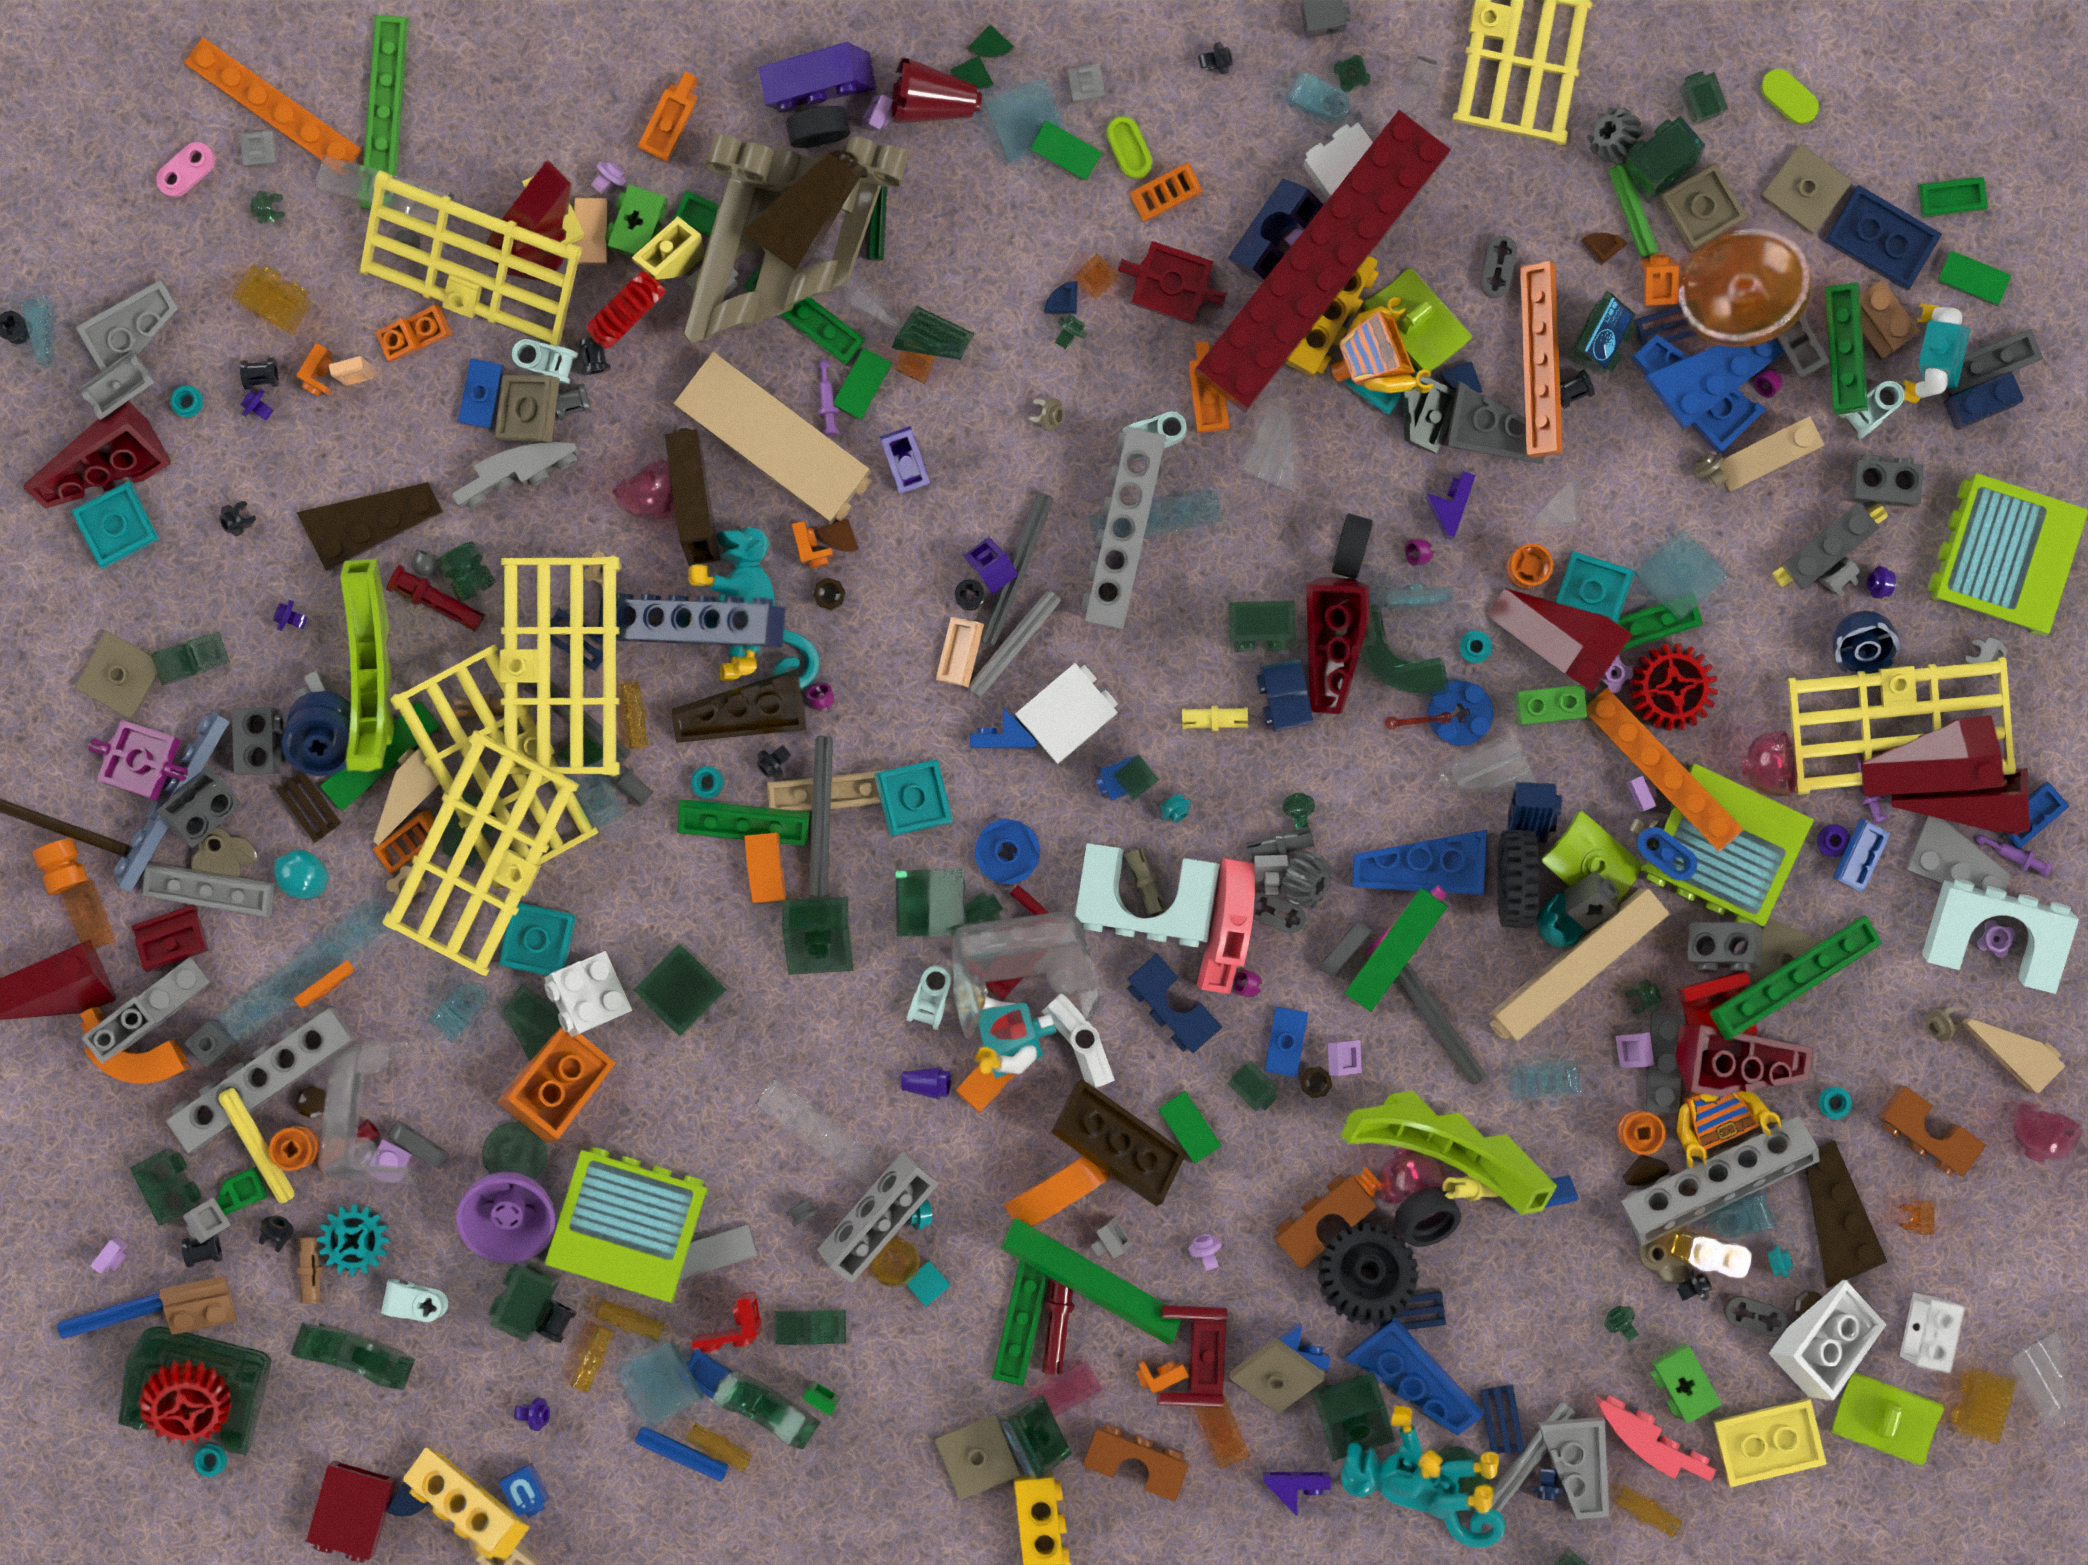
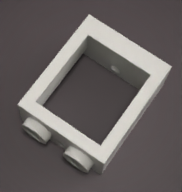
M1913 1292L1900 1357L1917 1366L1951 1373L1964 1307L1946 1299ZM1915 1323H1918L1920 1326L1917 1331L1913 1330Z

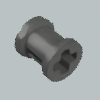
M584 384L579 385L578 389L572 391L558 392L556 411L559 420L565 419L566 415L581 411L586 413L592 412Z

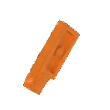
M685 71L678 86L671 84L668 89L665 88L637 148L666 163L669 162L696 106L695 103L698 96L692 93L699 81L697 76Z
M1208 341L1195 343L1197 360L1189 361L1190 368L1188 369L1197 434L1230 429L1226 398L1194 374L1197 365L1209 351Z

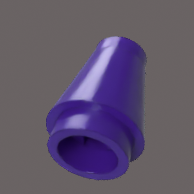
M942 1067L903 1071L901 1078L902 1091L938 1100L941 1097L949 1096L951 1086L950 1071L943 1070Z

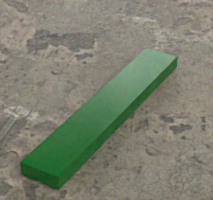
M1864 915L1709 1013L1726 1041L1731 1040L1883 943L1868 917Z
M1015 1218L1010 1223L1000 1249L1167 1345L1174 1341L1182 1319L1161 1318V1306L1167 1304L1023 1221Z

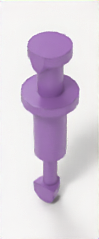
M822 360L819 362L822 382L819 384L821 409L817 413L818 416L824 417L825 430L822 432L825 436L829 437L839 434V430L835 427L834 415H838L840 412L839 408H834L832 383L827 378L826 368L830 367V363L828 360Z
M1860 753L1853 754L1859 769L1858 773H1861L1862 760ZM1883 795L1864 796L1865 800L1862 801V805L1869 804L1874 818L1871 820L1872 824L1888 820L1887 815L1883 816L1878 802L1884 799Z
M1979 835L1975 840L1978 845L1983 846L1985 843L1996 848L1998 854L2021 864V870L2023 871L2031 867L2037 870L2042 877L2046 878L2052 868L2053 863L2048 862L2045 864L2033 858L2035 852L2032 850L2026 853L2005 842L1999 844L1992 841L1985 835Z

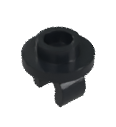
M1221 42L1214 43V52L1198 56L1200 68H1205V71L1219 69L1220 73L1225 75L1229 73V67L1233 66L1231 51L1229 47H1223Z
M246 501L238 502L234 508L230 505H225L221 508L219 520L227 533L231 532L234 536H239L243 534L244 529L251 527L255 522V515L245 519L239 514V511H242L248 505Z
M784 745L771 755L762 750L757 754L759 759L757 766L767 778L772 776L775 779H779L783 776L780 766L788 760L791 754Z
M282 1216L266 1217L260 1225L262 1234L259 1237V1244L263 1245L267 1239L276 1241L275 1251L279 1252L293 1235L294 1228L292 1224Z
M1696 1268L1690 1270L1691 1279L1680 1284L1677 1288L1682 1301L1697 1294L1703 1301L1709 1299L1708 1292L1712 1290V1286L1705 1272L1699 1273Z

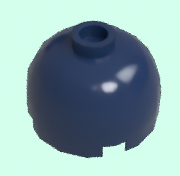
M1858 611L1846 616L1837 625L1832 637L1836 663L1845 672L1848 669L1855 671L1856 674L1857 671H1865V674L1879 673V669L1889 668L1893 664L1892 658L1896 653L1899 655L1901 651L1900 639L1895 627L1888 618L1875 611Z

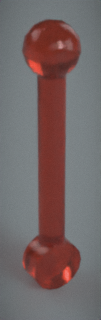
M1445 711L1440 715L1408 719L1388 717L1385 720V726L1390 730H1396L1398 726L1433 722L1449 724L1452 716L1449 712Z

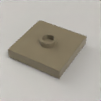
M1800 143L1760 197L1813 235L1853 181Z
M1716 162L1658 196L1690 252L1707 244L1749 218Z
M502 375L495 439L510 442L552 443L560 378L554 376Z
M106 631L77 682L75 689L134 720L165 662Z
M1768 918L1765 927H1762L1761 968H1750L1748 973L1750 982H1758L1822 940ZM1808 991L1794 999V1001L1803 1004Z
M1275 1337L1231 1370L1230 1379L1279 1414L1323 1382L1324 1372Z
M996 1413L935 1438L959 1501L1021 1475Z

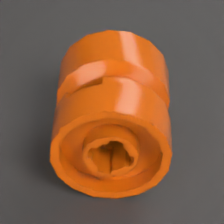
M1539 544L1523 545L1513 552L1507 560V577L1517 588L1525 590L1534 589L1548 580L1552 574L1554 566L1552 556L1546 548Z
M73 838L58 840L32 851L37 869L45 873L41 879L48 896L65 892L70 888L78 887L89 881L83 864L76 862L79 853Z
M1632 1110L1625 1113L1619 1119L1616 1126V1135L1619 1143L1625 1149L1639 1155H1649L1662 1147L1665 1140V1128L1663 1122L1656 1115L1643 1110Z
M293 1126L277 1132L269 1145V1155L273 1163L286 1171L298 1170L311 1165L320 1152V1140L317 1134L305 1126Z

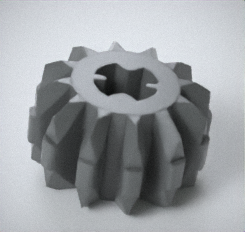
M1609 107L1606 115L1598 113L1599 120L1597 123L1589 124L1591 129H1593V132L1587 136L1589 142L1592 143L1589 149L1606 163L1613 161L1622 164L1625 156L1634 158L1632 150L1635 147H1642L1638 141L1645 134L1643 129L1640 128L1642 122L1626 108L1620 107L1616 109Z
M1299 852L1296 858L1291 859L1290 866L1285 869V876L1281 879L1283 883L1281 893L1284 894L1285 899L1298 907L1313 908L1317 905L1318 901L1323 900L1325 891H1328V884L1332 881L1330 876L1332 866L1329 865L1328 860L1317 853Z

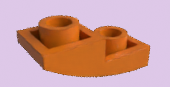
M432 305L408 319L401 318L375 332L388 362L395 361L453 335L440 305Z
M767 833L744 836L752 902L786 901L779 834Z
M979 1064L955 1092L980 1114L1017 1074L1007 1073L999 1078H995L993 1072L983 1074L979 1069Z

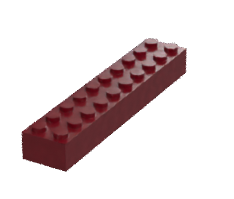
M1399 109L1197 365L1194 374L1246 414L1443 164L1451 149Z

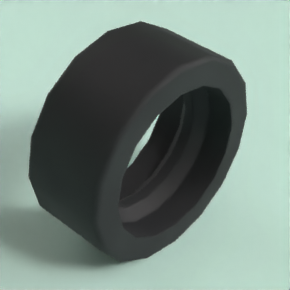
M824 106L801 111L788 117L785 122L790 145L794 148H811L845 139L851 133L847 112L843 106Z
M1350 513L1347 514L1335 554L1332 573L1357 579L1367 548L1373 523L1372 519Z
M1442 1187L1425 1188L1408 1196L1399 1205L1395 1212V1222L1408 1244L1415 1247L1430 1246L1444 1240L1457 1229L1461 1222L1462 1213L1455 1200L1445 1196L1446 1193H1450L1449 1191L1443 1192ZM1435 1213L1433 1216L1429 1217L1428 1219L1421 1221V1220H1422L1423 1218H1425L1426 1216Z

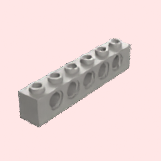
M1127 427L1126 433H1119L1116 452L1122 453L1119 466L1112 465L1108 483L1115 485L1112 498L1105 497L1101 516L1108 518L1105 530L1098 529L1094 548L1100 549L1098 562L1091 561L1087 580L1093 581L1091 594L1084 592L1080 612L1086 613L1085 621L1120 629L1124 628L1166 435L1132 427ZM1135 453L1143 455L1146 459V467L1140 472L1131 471L1127 465V459L1130 455ZM1125 486L1135 487L1139 492V499L1133 504L1124 503L1120 498L1122 488ZM1119 518L1129 520L1132 525L1131 532L1126 536H1119L1113 530V523ZM1112 550L1122 552L1125 557L1124 564L1119 568H1112L1106 562V555ZM1105 582H1111L1117 587L1118 594L1111 600H1106L1099 594V587Z
M324 1006L319 1007L307 1016L308 1023L300 1028L294 1025L280 1034L282 1041L273 1047L269 1043L253 1053L255 1057L253 1061L247 1065L240 1062L226 1072L227 1079L219 1084L213 1081L198 1092L201 1097L192 1103L187 1099L171 1110L174 1115L167 1119L166 1122L187 1153L195 1152L233 1125L219 1102V1095L230 1087L236 1088L240 1093L241 1101L250 1114L357 1040L337 1009L331 1007L326 1010ZM313 1030L317 1031L322 1038L321 1045L317 1049L312 1048L307 1041L309 1033ZM285 1049L290 1050L294 1055V1063L289 1068L285 1067L280 1060L281 1053ZM258 1068L263 1069L267 1074V1081L263 1086L257 1085L253 1079L254 1072ZM203 1106L209 1107L213 1113L212 1120L208 1124L204 1123L199 1116L200 1109Z
M1797 1116L1791 1120L1789 1118L1781 1120L1782 1128L1780 1129L1778 1124H1775L1770 1129V1136H1766L1764 1133H1754L1748 1136L1743 1143L1733 1148L1725 1147L1715 1153L1714 1157L1706 1160L1705 1165L1701 1161L1693 1162V1168L1687 1166L1683 1172L1674 1176H1664L1657 1180L1655 1185L1645 1190L1638 1189L1629 1193L1621 1201L1622 1209L1641 1246L1819 1162L1818 1147L1801 1118ZM1777 1146L1786 1149L1783 1153L1775 1154L1770 1151L1772 1148ZM1745 1161H1754L1756 1163L1751 1168L1741 1166ZM1715 1175H1724L1727 1177L1722 1182H1714L1711 1180V1178ZM1686 1189L1697 1191L1696 1194L1689 1197L1681 1194ZM1657 1203H1664L1667 1205V1207L1661 1211H1656L1652 1209V1207Z

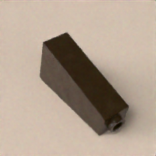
M838 149L827 153L745 228L743 233L794 270L807 266L865 168L857 163L859 159L847 150Z
M680 428L673 431V433L664 434L679 541L689 566L720 561L701 440L697 429Z

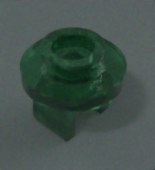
M258 191L256 197L251 199L252 216L257 217L260 224H266L268 219L276 221L283 218L285 212H276L271 207L272 202L282 201L283 195L275 193L268 197L265 191Z
M1068 315L1067 318L1060 317L1057 322L1063 327V330L1055 343L1066 349L1069 347L1076 336L1085 339L1087 336V332L1083 329L1085 324L1078 318Z
M1294 793L1285 798L1282 803L1283 812L1294 819L1295 829L1308 827V815L1315 810L1314 799L1304 793Z
M1647 979L1640 981L1639 987H1634L1625 993L1626 998L1637 995L1641 999V1005L1632 1009L1634 1014L1641 1013L1646 1009L1651 1012L1657 1011L1659 1009V1002L1662 1001V995L1658 986L1655 983L1652 984Z
M1617 1306L1608 1312L1604 1322L1608 1332H1620L1628 1342L1639 1335L1631 1324L1635 1318V1312L1631 1307Z

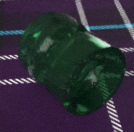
M473 541L450 550L436 561L444 576L452 578L453 581L450 587L459 602H464L476 596L475 589L481 587L485 591L496 583L488 566L480 565L483 557Z

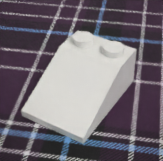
M1842 1280L1786 1328L1769 1352V1355L1808 1397L1834 1400L1887 1324L1847 1281Z

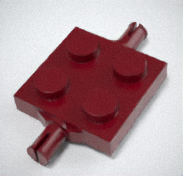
M1155 241L1151 242L1148 254L1140 265L1122 258L1118 268V272L1136 277V289L1131 301L1132 305L1192 325L1197 310L1204 300L1223 307L1227 293L1208 288L1209 274L1214 261Z

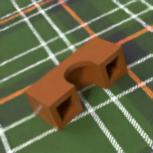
M1899 1085L1877 1115L1884 1122L1881 1128L1896 1138L1900 1134L1911 1141L1908 1147L1923 1158L1926 1154H1929L1937 1160L1934 1166L1947 1176L1951 1177L1955 1173L1964 1177L1984 1150L1986 1144L1957 1124H1952L1943 1136L1932 1138L1925 1129L1924 1121L1933 1105L1907 1086Z
M1342 1174L1336 1176L1326 1185L1329 1190L1320 1199L1314 1195L1301 1206V1209L1304 1211L1295 1220L1289 1216L1275 1228L1279 1233L1274 1238L1301 1270L1326 1250L1316 1234L1317 1224L1322 1217L1328 1214H1337L1353 1227L1377 1207L1350 1174L1345 1178Z
M1105 1423L1104 1427L1096 1425L1082 1461L1083 1467L1114 1478L1121 1462L1130 1458L1139 1459L1148 1468L1144 1490L1176 1502L1189 1467V1461L1184 1459V1452L1169 1446L1166 1447L1165 1451L1153 1447V1440L1136 1434L1134 1439L1122 1435V1428L1109 1423Z

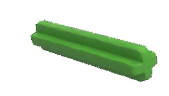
M1616 165L1609 169L1608 173L1638 253L1642 258L1649 257L1658 252V247L1627 165Z

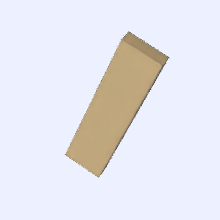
M881 771L832 776L830 809L881 804L874 776L875 773ZM814 778L768 782L769 808L804 812L812 811Z

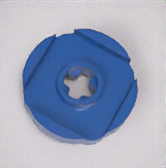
M1463 680L1452 681L1443 685L1433 694L1427 708V719L1431 730L1442 741L1454 746H1466L1477 742L1489 731L1493 720V706L1489 696L1481 686ZM1458 703L1462 704L1463 709L1469 710V715L1465 716V722L1459 723L1458 718H1452L1451 711L1456 710V704Z
M1010 819L997 820L986 826L977 839L975 848L977 865L986 877L996 883H1019L1033 873L1039 862V841L1032 829L1020 821ZM1007 842L1009 846H1016L1017 851L1013 853L1014 859L1012 861H1008L1006 857L1000 859L998 852L1002 851L1001 844Z

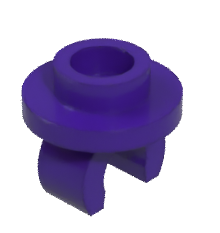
M260 388L257 393L251 389L242 400L240 405L244 410L241 414L244 417L252 410L266 421L274 410L260 400L265 392L263 389Z
M288 599L286 605L279 604L273 621L278 623L277 630L279 631L283 630L286 623L303 629L308 617L291 611L294 601Z
M535 1398L531 1405H516L514 1419L528 1421L530 1430L540 1431L550 1419V1407L547 1406L544 1398Z

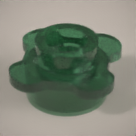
M1354 55L1344 62L1339 61L1333 67L1334 74L1338 75L1340 79V89L1343 92H1351L1353 87L1358 85L1366 86L1370 82V75L1366 73L1363 64L1364 59L1359 55ZM1350 71L1355 73L1353 77L1349 76Z

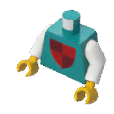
M1925 303L1920 304L1923 312L1917 322L1927 324L1919 358V369L1923 381L1917 384L1908 380L1903 382L1902 385L1905 386V401L1917 404L1921 398L1940 394L1946 388H1958L1971 331L1969 327L1961 325L1962 313L1958 309Z
M965 985L959 994L962 997L960 1006L964 1011H971L974 1007H977L978 1010L975 1012L984 1047L978 1050L975 1061L977 1063L981 1062L979 1069L983 1074L993 1072L994 1077L999 1078L1007 1073H1022L1033 1061L1041 1058L1043 1055L1039 1038L1057 1032L1051 1014L1033 1019L1026 1003L1017 1004L999 1001L987 996L979 998V990L972 985Z

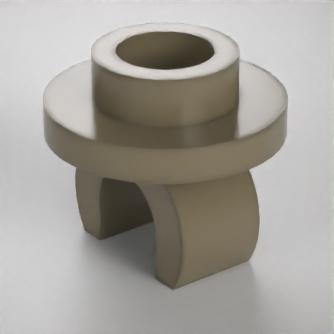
M1039 398L1034 399V404L1043 409L1040 416H1030L1029 420L1042 426L1045 430L1054 431L1063 422L1065 414L1060 400L1050 398L1047 401Z
M1708 453L1695 462L1696 467L1693 470V474L1696 478L1705 477L1711 485L1714 484L1717 488L1728 480L1724 472L1719 468L1724 462L1720 454L1713 455Z
M1634 818L1629 831L1638 836L1644 829L1651 827L1660 828L1661 821L1654 819L1649 826ZM1649 838L1647 847L1650 848L1651 845L1655 847L1656 839Z
M1947 1007L1941 1010L1934 1009L1927 1014L1926 1027L1929 1034L1935 1039L1947 1041L1953 1037L1955 1031L1962 1028L1961 1022L1953 1024L1949 1017V1014L1955 1011L1954 1007Z

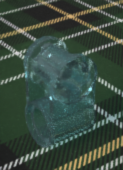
M1299 71L1285 99L1288 105L1292 106L1295 104L1303 108L1304 113L1312 114L1330 123L1343 121L1349 111V97L1343 90L1305 71ZM1335 100H1339L1340 108H1336L1334 112L1329 111L1328 103L1332 104Z
M476 982L461 985L448 1000L436 1009L427 1022L438 1026L449 1036L448 1041L451 1044L454 1043L487 1004L488 992L486 988ZM468 989H473L478 994V1002L474 1007L469 1006L465 1002L464 994Z
M1762 1192L1740 1199L1736 1203L1713 1212L1709 1219L1711 1230L1718 1236L1733 1239L1776 1226L1777 1222L1771 1218L1766 1203L1767 1193ZM1730 1214L1734 1222L1733 1227L1729 1231L1724 1232L1720 1222L1723 1216Z

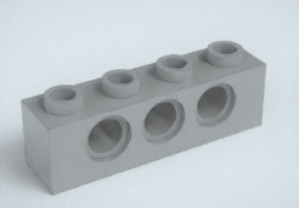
M902 1151L820 1245L817 1251L830 1268L850 1283H853L939 1183L923 1165L905 1151Z

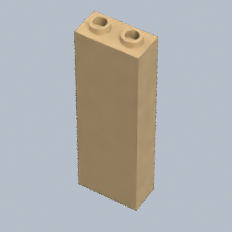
M714 352L711 353L674 402L676 408L831 524L836 519L841 522L852 508L849 501L855 493L861 496L872 481L868 478L871 473L868 467Z
M1649 888L1638 889L1618 906L1617 913L1592 927L1578 939L1575 945L1569 946L1488 1014L1493 1020L1489 1023L1490 1027L1501 1039L1520 1040L1670 915V913Z

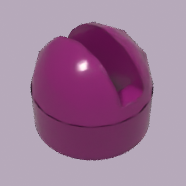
M1763 370L1754 378V388L1761 396L1766 398L1773 397L1781 389L1783 379L1781 375L1775 372L1776 370ZM1768 380L1771 386H1767L1768 389H1765L1762 386V382L1765 383Z
M1424 539L1408 541L1405 555L1409 564L1418 566L1428 563L1434 555V551L1430 550L1431 543ZM1414 549L1419 552V557L1417 555V558L1413 555Z
M827 683L814 684L806 692L808 702L814 710L822 711L826 707L830 709L834 703L832 688Z
M1243 969L1235 978V993L1244 997H1254L1261 991L1258 987L1259 984H1262V980L1258 974ZM1246 979L1247 984L1243 988L1242 982Z

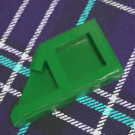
M251 1168L224 1180L217 1204L226 1216L269 1197L257 1168Z

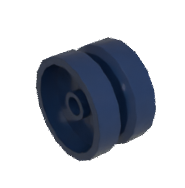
M327 691L310 692L299 697L290 707L282 739L284 755L292 766L303 773L314 776L333 775L347 767L346 755L350 734L351 702L339 694Z

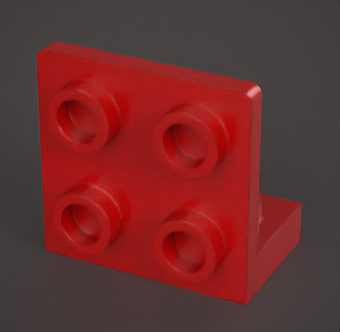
M1747 971L1741 973L1734 972L1677 988L1687 1025H1701L1719 1029L1709 1012L1745 990L1746 985L1751 984ZM1756 1024L1741 1034L1757 1035L1758 1029Z
M756 1291L743 1293L737 1299L736 1306H733L735 1325H741V1328L697 1335L690 1342L691 1349L700 1348L701 1353L720 1350V1346L724 1345L723 1343L733 1342V1347L753 1344V1340H756L762 1332Z

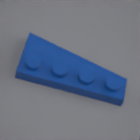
M1763 326L1650 373L1643 378L1683 430L1785 351L1768 328Z
M1656 334L1630 359L1645 375H1648L1690 356ZM1738 389L1734 390L1691 423L1692 427L1717 454L1724 451L1767 409L1758 402L1754 403L1743 396L1744 393Z
M1487 829L1354 854L1352 887L1419 891L1423 887L1431 892L1439 885L1446 893L1484 895Z
M1395 1317L1378 1328L1345 1356L1346 1361L1352 1365L1357 1364L1368 1371V1376L1379 1383L1382 1381L1396 1390V1395L1405 1401L1409 1399L1421 1407L1424 1414L1457 1436L1482 1418L1483 1411Z

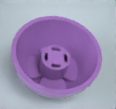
M504 1171L489 1174L479 1179L466 1191L457 1209L456 1223L462 1240L473 1252L494 1262L516 1263L528 1260L546 1248L555 1230V1211L548 1193L538 1182L521 1173Z

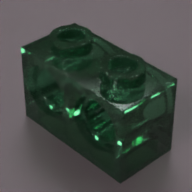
M172 1148L163 1150L130 1167L159 1227L184 1216L192 1209L200 1205L198 1200L202 1198L194 1181L189 1182L184 1173L187 1165L180 1152L174 1153ZM159 1162L164 1163L168 1168V1175L164 1180L158 1178L155 1173V1167ZM173 1191L178 1192L183 1198V1204L180 1209H176L170 1204V1195Z

